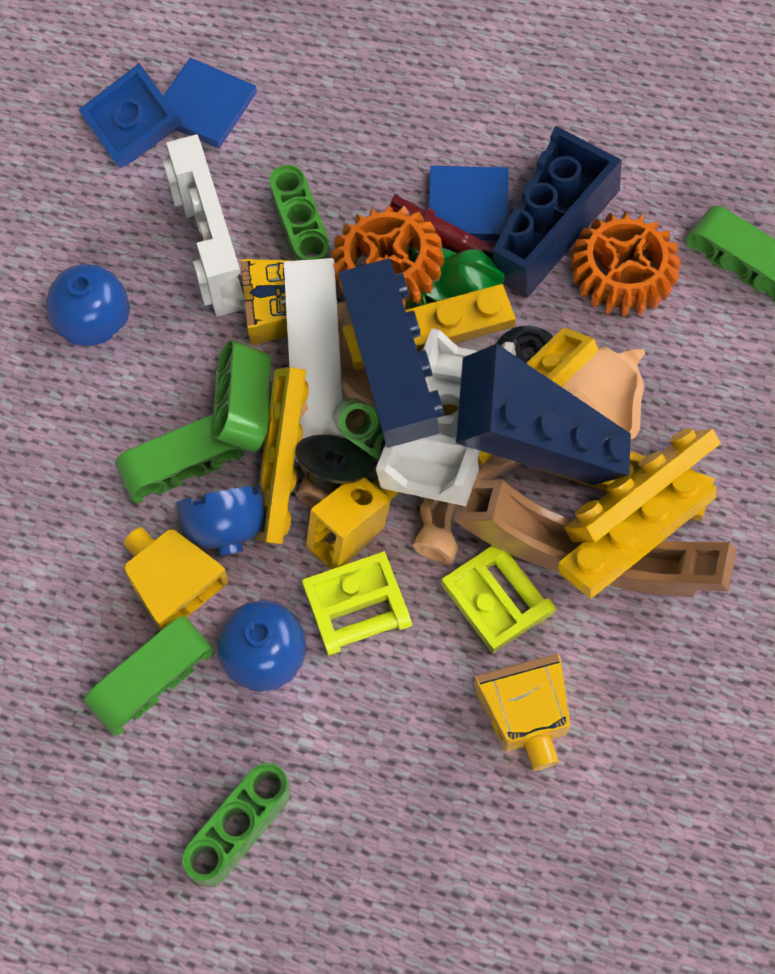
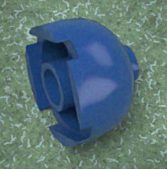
M92 264L71 266L61 272L49 287L46 298L49 320L52 327L60 336L66 338L68 342L74 345L93 346L107 342L113 338L112 335L117 333L127 323L130 311L126 290L114 273L101 266Z
M261 485L253 488L252 486H245L207 493L201 497V500L192 501L190 497L176 502L178 518L183 533L191 543L200 548H216L217 557L243 552L242 543L257 536L262 529L265 519L264 497Z
M267 600L247 602L234 609L222 623L217 639L219 662L228 678L241 687L257 692L276 690L292 681L298 670L302 667L305 653L307 652L305 633L296 616L281 604Z

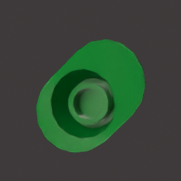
M442 248L444 263L443 267H440V281L433 282L431 294H423L437 302L500 285L504 282L505 275L497 269L492 259L482 251L470 249L455 253ZM417 252L412 259L413 263H415V261L417 260L419 252Z

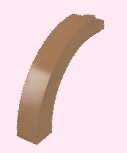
M503 479L475 480L467 505H459L455 521L485 542L517 558L555 572H559L558 562L584 543L572 542L564 529L573 520L556 514L529 500ZM663 540L609 585L635 592L678 597H694L696 590L729 591L737 549L730 542Z

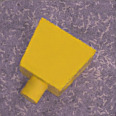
M363 478L357 482L342 484L310 510L306 548L330 569L348 564L385 527L390 502L399 492L382 489L378 478L372 483L367 478ZM333 532L336 535V540L329 544L325 539Z
M139 527L133 530L123 542V545L134 556L123 567L124 571L159 631L181 616L188 618L229 583L226 571L221 564L174 529L167 530L154 540L143 527Z

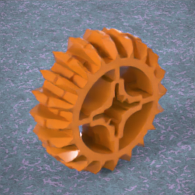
M388 204L385 211L377 213L371 206L369 216L363 217L356 213L355 225L344 223L343 235L335 236V249L332 250L331 258L334 259L335 280L339 283L342 293L344 292L338 272L355 268L361 255L367 258L365 264L390 258L394 274L403 272L409 293V298L402 300L404 308L406 307L405 301L408 300L419 304L421 300L420 292L431 294L433 282L440 281V267H443L444 256L441 251V238L438 234H435V228L431 221L424 222L420 212L410 216L409 210H407L405 205L398 212H393V208ZM412 247L416 248L419 252L415 263L409 260V250Z
M627 211L621 215V219H616L611 212L605 217V222L595 218L590 228L584 227L581 231L579 240H576L572 249L573 256L570 260V268L573 271L572 280L573 285H580V296L586 297L593 294L590 302L592 308L601 302L606 303L605 311L607 315L613 311L614 306L621 307L620 312L623 318L628 315L630 307H633L639 316L645 312L646 306L655 310L659 306L661 299L666 301L670 296L672 288L676 285L679 278L678 271L681 261L680 257L676 256L678 252L677 243L669 242L671 237L669 230L658 232L659 225L657 220L651 224L644 223L643 213L636 220L630 219ZM644 251L652 258L656 269L651 267V262L643 256ZM593 256L601 260L600 264L608 270L607 275H604L599 270Z

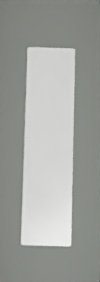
M333 258L284 262L289 367L307 370L305 381L309 385V394L306 401L309 409L300 418L299 422L303 428L302 439L323 434L345 438L336 428L333 421L336 406L343 401Z

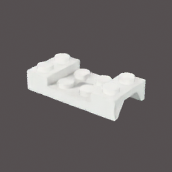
M196 134L166 142L170 159L163 160L174 205L175 207L183 205L186 218L195 216L199 233L203 238V241L197 243L200 259L193 261L204 305L213 304L216 317L246 309L245 298L237 276L241 273L199 136Z
M431 329L423 349L427 352L433 375L425 378L429 392L438 390L442 406L452 404L457 406L459 410L462 359L477 351L459 348L443 332ZM505 342L501 345V347L516 356L514 343ZM458 410L451 415L437 418L439 434L389 448L385 444L376 467L382 489L462 506L467 505L479 471L477 459L480 451L456 443Z

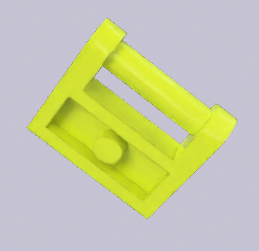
M493 545L441 579L442 587L492 654L557 611L550 598L544 599L513 557ZM497 565L530 609L521 614L488 568Z
M385 551L302 580L304 591L328 656L341 652L340 647L398 627L399 631L412 627L409 612ZM388 600L391 611L334 631L331 623L332 619Z

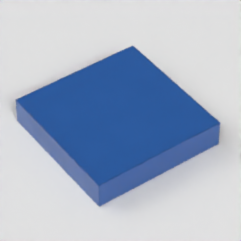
M189 58L164 94V97L183 122L175 130L188 136L198 134L200 141L220 149L256 95L257 90L256 85Z
M140 63L78 109L120 168L136 160L183 124Z
M430 165L429 208L436 211L435 216L481 240L498 241L508 221L509 168Z

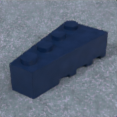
M555 125L550 135V143L546 151H542L537 161V169L531 181H527L522 191L521 201L517 209L512 211L493 249L494 263L497 269L505 275L502 284L526 298L531 295L574 245L576 240L579 239L584 227L588 228L620 191L621 159Z
M390 258L338 272L387 448L439 434L437 418L445 416L438 390L429 392L425 378L433 376L426 350L417 352L414 338L420 337L421 334L415 312H406L402 300L409 298V293L403 272L394 274Z
M498 344L463 357L456 435L457 444L590 485L629 476L631 433Z

